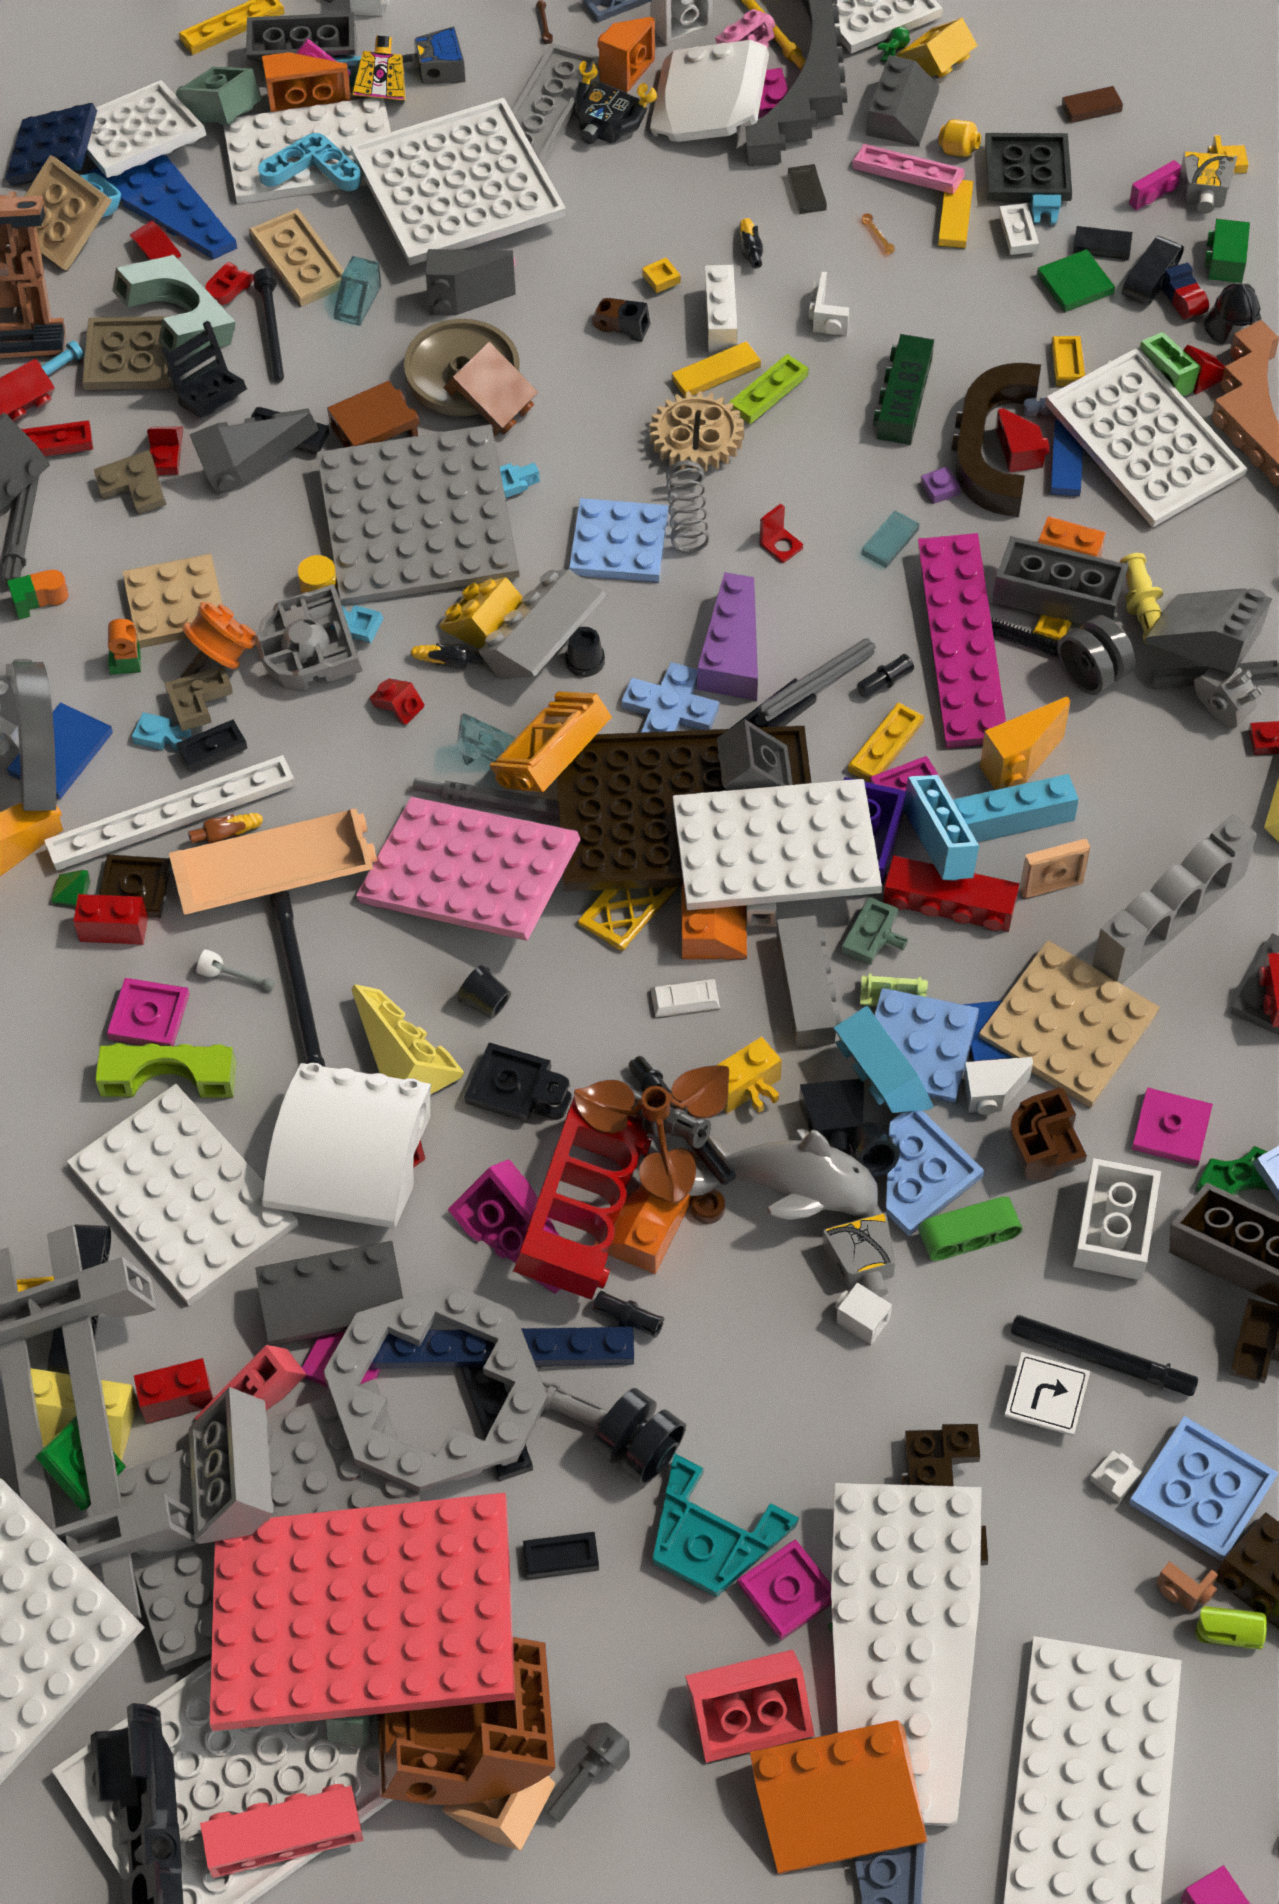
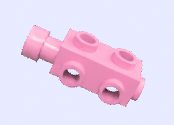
M753 9L745 13L743 18L733 25L726 27L721 34L715 37L716 43L753 40L768 48V42L774 38L772 29L775 28V21L769 14Z

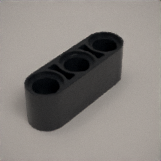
M1157 235L1128 275L1122 289V295L1149 306L1162 288L1165 269L1179 264L1184 252V246Z

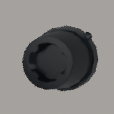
M579 627L569 638L565 658L566 666L573 674L588 677L597 674L603 669L605 654L601 646L599 634L593 628Z
M479 965L469 974L460 987L457 999L460 1004L469 1005L488 1017L494 1018L505 1007L510 998L511 991L491 974L490 968Z
M872 1122L862 1123L853 1129L850 1135V1143L855 1154L854 1159L865 1166L873 1177L889 1173L899 1160V1150L893 1141V1137L887 1136L876 1123Z

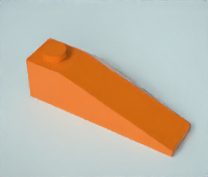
M687 1150V1151L692 1155V1157H693V1159H694V1161H695L693 1152ZM641 1185L626 1199L619 1218L614 1224V1239L607 1254L656 1274L691 1204L693 1196L688 1194L682 1201L671 1204L653 1196Z

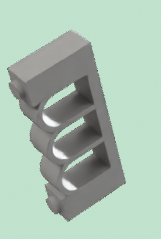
M1235 815L1229 816L1211 832L1210 838L1202 840L1189 852L1181 865L1176 864L1168 869L1150 891L1142 892L1125 910L1122 909L1100 928L1092 967L1117 982L1124 983L1245 876L1257 833Z

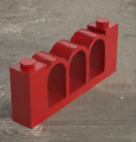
M573 1098L513 1272L592 1300L597 1287L604 1289L610 1273V1269L605 1268V1264L609 1255L607 1254L614 1239V1224L618 1220L626 1202V1188L637 1167L638 1158L640 1155L646 1157L652 1142V1137L647 1136L648 1133L642 1129L641 1120L634 1116H628L627 1126L621 1132L602 1133L586 1123L578 1111L575 1098ZM575 1145L610 1158L622 1170L610 1171L570 1157L568 1155L571 1146ZM559 1181L598 1194L610 1204V1207H594L556 1193ZM547 1217L588 1232L597 1240L598 1245H583L544 1231L543 1228Z

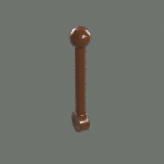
M539 0L536 3V8L540 11L544 31L542 41L545 44H551L553 42V35L549 33L545 14L546 3L543 0Z

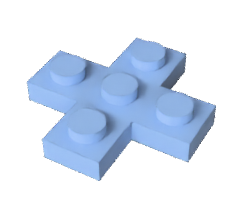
M670 662L661 685L631 678L622 699V709L648 716L641 732L678 731L680 725L698 730H710L719 710V701L693 694L697 685V669Z

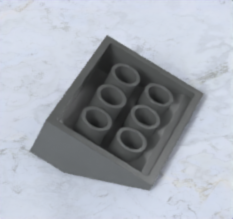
M1245 588L1177 594L1146 636L1145 643L1234 674L1262 631L1273 598L1265 596V593L1260 590Z

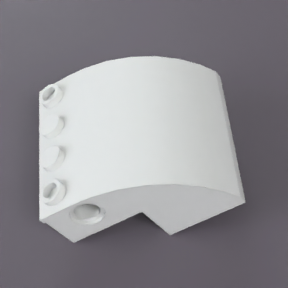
M301 1063L286 1092L276 1121L266 1167L262 1200L263 1207L395 1229L414 1187L413 1155L430 1119L431 1084L423 1083L413 1078L404 1080L387 1077L381 1073L366 1074L354 1072L349 1068L335 1069L322 1067L317 1063Z

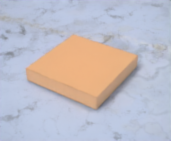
M1087 839L1026 854L1019 888L1023 899L1082 884L1090 852V845Z

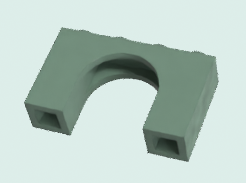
M174 255L116 267L112 291L126 307L164 301L177 304L189 311L162 318L158 342L163 347L168 348L169 352L205 331L203 323L206 321L211 323L219 347L231 345L236 321ZM208 341L187 355L198 353L209 346L210 342Z

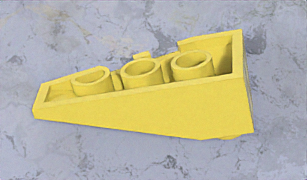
M354 984L351 990L379 1073L387 1077L404 1080L413 1078L423 1083L431 1084V1094L462 1078L464 1071L450 1053L442 1046L434 1048L425 1039L428 1033L421 1027H415L413 1024L403 1019L405 1012L380 989Z

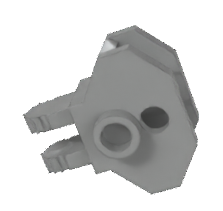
M1210 666L1206 673L1194 679L1196 695L1211 715L1229 728L1238 726L1256 708L1255 699L1264 690L1260 685L1254 686L1251 683L1250 678L1252 674L1248 669L1242 671L1240 667L1236 669L1234 674H1230Z

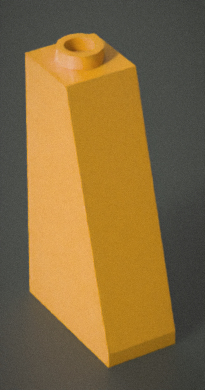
M20 802L0 812V876L43 846L45 839L54 837L63 831L60 820L62 813L57 805L56 810L24 811Z

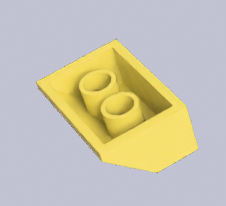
M30 1368L42 1444L45 1447L77 1416L69 1374ZM101 1380L113 1452L122 1461L137 1409L138 1399L132 1385Z

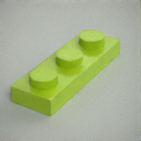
M786 354L729 401V403H733V411H740V418L752 424L807 378L809 368L789 354Z

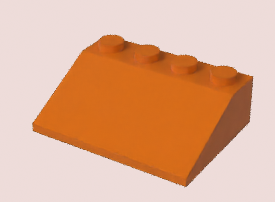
M899 1720L750 1752L756 1789L778 1874L928 1842L905 1728Z

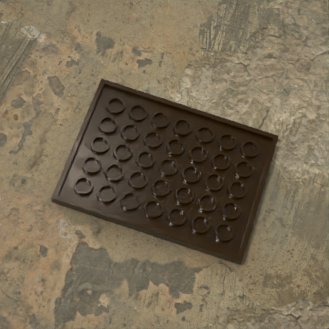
M805 726L758 727L787 745L793 785L812 783ZM729 729L596 734L557 777L560 828L578 831L580 841L563 872L564 891L682 886L683 877L673 796L727 791L721 782L722 775L718 758L717 738Z

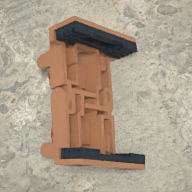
M15 191L9 192L8 195H0V308L21 307L24 322L0 323V358L59 355L65 348L66 330L64 318L51 317L36 226H42L45 216L43 196L17 197Z

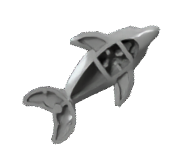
M798 1129L795 1131V1134L799 1140L768 1142L740 1150L733 1154L718 1137L710 1132L709 1138L734 1167L736 1180L765 1185L787 1195L766 1208L771 1216L794 1220L809 1218L822 1210L842 1211L858 1219H863L883 1213L877 1205V1183L869 1170L853 1157L829 1146L825 1137L816 1130H812L809 1133L804 1129ZM693 1150L696 1163V1179L689 1194L692 1196L705 1195L712 1191L720 1182Z

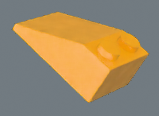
M1068 696L985 730L980 768L995 790L1025 784L1064 738L1071 702Z

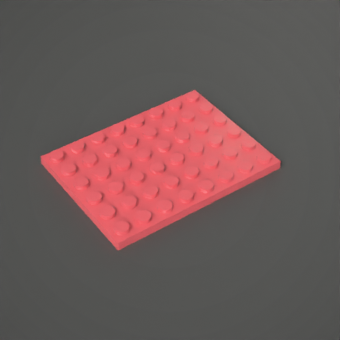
M506 1493L271 1517L269 1521L263 1523L252 1535L215 1541L210 1727L212 1731L515 1700Z

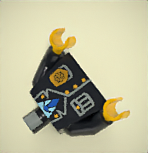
M582 61L579 65V70L583 79L582 82L578 83L575 96V115L579 119L583 141L587 144H593L599 138L606 142L614 143L621 136L636 131L648 109L646 107L647 103H652L657 98L655 89L651 87L649 93L645 95L648 86L646 83H641L637 88V93L641 98L639 99L596 81L590 85V80L597 76L598 70L593 63L592 70L585 73L586 62Z

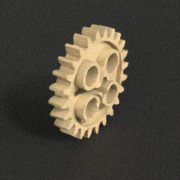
M688 391L686 398L682 399L681 396L676 394L675 402L666 399L665 407H657V414H652V423H650V443L654 444L655 453L660 452V460L669 458V466L678 461L689 460L700 464L704 472H707L708 465L719 469V461L728 464L729 456H737V449L742 448V440H744V420L740 419L739 410L733 411V403L724 405V397L713 400V393H710L706 398L703 397L702 391H699L696 397H692ZM697 413H700L698 449L694 450L695 416ZM681 465V466H680V470H681V469H685L686 466H691V465Z

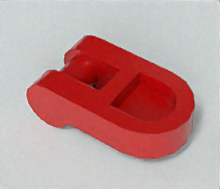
M227 262L208 280L205 289L220 305H225L232 301L243 289H248L251 286L253 274L246 270L240 271L236 265Z

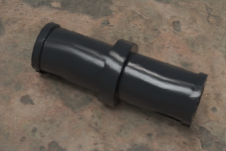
M601 1290L593 1303L592 1310L594 1312L619 1321V1325L622 1327L631 1326L650 1334L654 1338L662 1330L665 1318L638 1307L635 1301L629 1300L626 1302Z

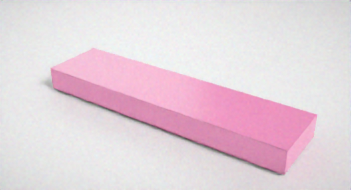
M867 144L862 145L852 161V166L855 170L951 194L955 193L965 177V169Z

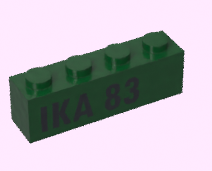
M900 334L898 345H892L890 362H893V365L886 367L884 383H887V388L881 387L878 404L882 405V407L875 410L873 426L878 427L877 439L908 445L912 444L933 359L935 339Z

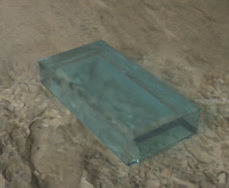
M894 510L862 547L861 555L887 568L919 531L920 523Z

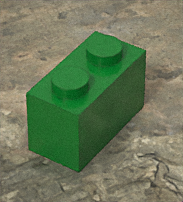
M1216 218L1214 230L1209 229L1206 247H1211V250L1206 251L1204 267L1209 268V280L1242 283L1247 262L1250 222Z

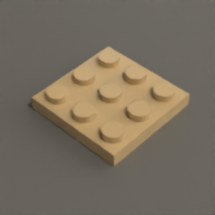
M50 155L24 197L43 196L45 216L42 226H36L40 251L59 267L68 271L112 202V199L57 158Z
M211 554L122 571L132 621L135 625L140 648L187 639L188 637L183 632L182 627L186 622H193L199 614L198 606L200 603L209 602L216 607L222 604Z

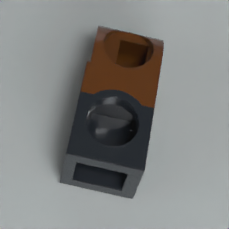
M614 298L601 299L592 317V323L598 330L631 334V340L641 342L651 324L647 303Z

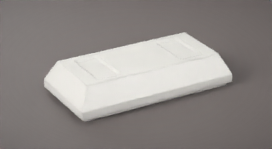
M715 979L650 988L655 1018L720 1009Z

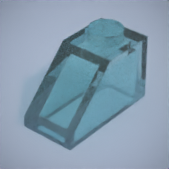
M356 256L351 257L341 276L333 315L335 320L358 326L362 324L381 288L379 262Z

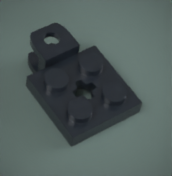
M489 1042L464 1099L466 1104L527 1122L533 1109L534 1113L554 1119L563 1118L571 1103L572 1095L568 1091L570 1087L569 1079L562 1074L550 1071L552 1067L551 1060ZM509 1077H513L515 1083L513 1086L503 1087V1084L500 1083L501 1080L506 1081Z

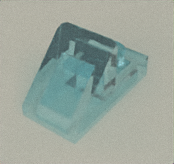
M465 713L460 715L457 742L466 766L479 756L492 762H497L496 759L515 740L514 736Z

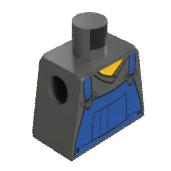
M455 26L416 37L414 39L415 53L402 55L404 72L419 70L421 81L424 84L466 82L464 59Z

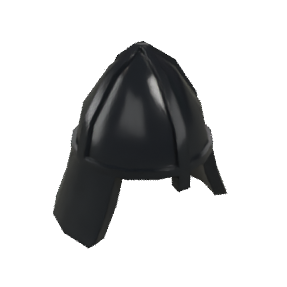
M1234 282L1223 289L1204 320L1205 331L1213 340L1224 344L1234 325L1250 326L1255 323L1256 319H1262L1260 304L1253 287L1248 283Z

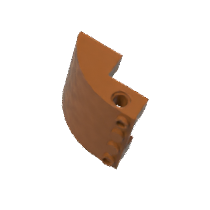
M513 1637L515 1700L378 1714L380 1797L429 1805L479 1803L522 1791L550 1775L556 1767L545 1642Z

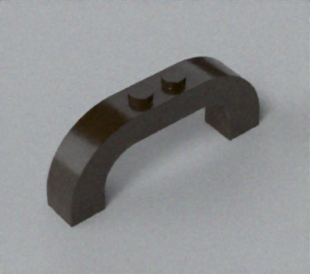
M1008 363L987 370L977 377L969 387L963 411H957L955 428L960 429V433L953 434L951 449L952 451H957L955 464L956 478L965 495L975 504L990 512L1019 517L1025 475L1004 473L986 463L981 453L986 419L992 410L1001 405L1010 403L1023 404L1025 399L1037 398L1041 364Z

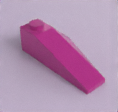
M507 1159L489 1167L448 1208V1211L470 1237L478 1242L482 1240L495 1249V1254L503 1259L507 1257L516 1263L538 1197L530 1183L511 1160ZM547 1217L543 1230L559 1236L550 1218ZM535 1280L554 1294L561 1290L560 1288Z

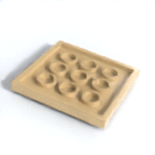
M1047 940L980 1031L978 1037L1013 1058L1032 1057V1073L1057 1088L1063 1086L1066 1094L1092 1108L1152 1023L1160 1007Z

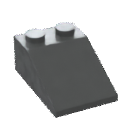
M428 249L426 285L429 314L459 315L516 295L513 250Z

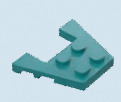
M675 1453L672 1459L666 1497L653 1554V1564L717 1598L795 1529L799 1523V1517L770 1503L754 1532L749 1533L688 1501L704 1473V1468Z

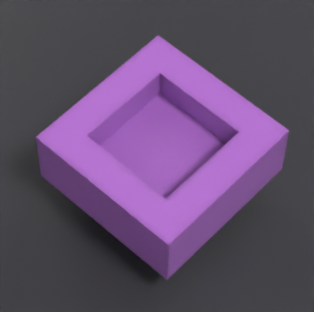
M948 466L921 475V485L933 504L960 495L961 486Z

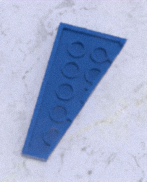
M167 155L155 157L144 165H137L125 170L118 176L107 178L98 167L82 174L95 172L120 191V201L123 202L124 207L149 222L153 220L156 224L159 223L166 228L169 234L173 236L179 235L188 241L189 246L213 260L237 249L236 239Z

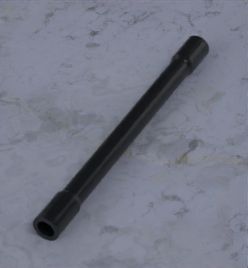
M287 891L272 893L270 899L275 922L278 925L306 1060L305 1064L317 1063L322 1067H326L321 1055L295 932L290 895Z

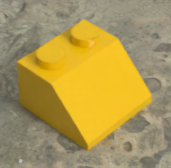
M963 17L929 29L897 53L896 57L914 60L930 77L937 75L938 78H941L953 70L951 66L954 63L960 64L970 57L969 52L978 45Z

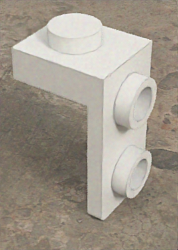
M821 272L820 282L814 281L812 299H816V303L810 302L808 320H813V332L847 336L849 308L824 305L827 272Z

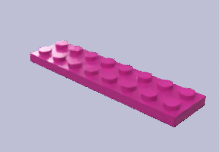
M978 533L918 538V551L945 747L983 745L985 730L1006 722L979 536Z

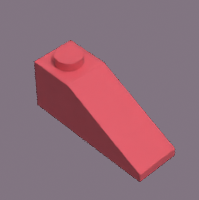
M266 1345L212 1399L195 1419L197 1420L228 1387L264 1400L265 1409L268 1410L282 1400L307 1374L288 1349Z

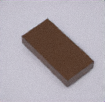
M1114 86L1062 97V106L1071 123L1121 112L1123 109V103Z

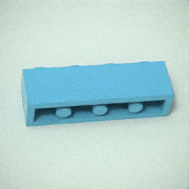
M1069 774L953 799L976 841L981 842L1075 821L1079 798Z
M938 775L908 777L904 812L942 880L956 881L973 878L979 844Z

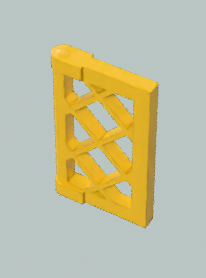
M679 886L665 887L657 896H653L652 888H648L650 897L631 899L629 889H626L627 900L611 903L609 902L620 889L604 890L578 920V925L623 952ZM650 904L639 918H634L632 906ZM629 907L631 919L611 920V909ZM601 911H607L608 922L597 923L594 921ZM631 926L623 937L613 931V928Z

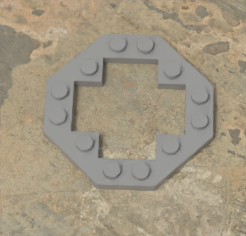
M451 1283L356 1313L324 1369V1378L332 1395L335 1409L350 1446V1452L355 1465L418 1493L434 1489V1485L452 1479L455 1482L480 1474L483 1469L498 1464L504 1466L516 1462L547 1403V1393L514 1310ZM435 1318L496 1344L483 1367V1374L512 1386L485 1441L451 1427L436 1457L374 1430L388 1405L387 1398L359 1387L388 1333L420 1347Z

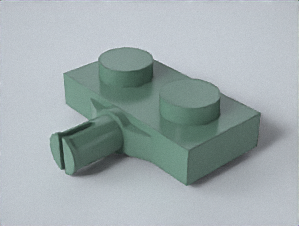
M868 897L842 945V953L871 965L878 951L886 943L904 951L909 938L891 932L892 925L898 916V908Z

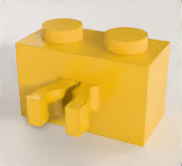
M762 1036L717 1064L729 1067V1093L726 1106L724 1107L727 1114L751 1099L753 1108L759 1114L764 1110V1103L759 1099V1093L762 1096L769 1097L773 1104L779 1101V1093L771 1085L781 1080L782 1059Z

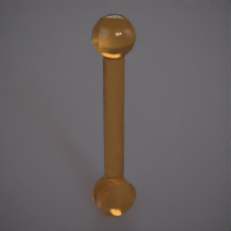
M869 213L863 214L862 223L869 225L885 246V252L887 254L894 253V244L889 243L873 223V216Z

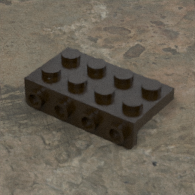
M1265 1512L1224 1558L1216 1572L1218 1574L1216 1581L1225 1590L1234 1594L1252 1608L1254 1612L1264 1613L1266 1620L1279 1629V1521Z

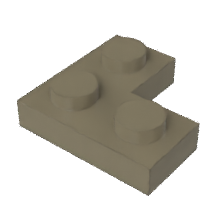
M149 450L93 469L103 499L130 490L138 514L167 505L154 460Z
M224 666L164 683L181 731L211 723L210 714L205 702L233 694Z

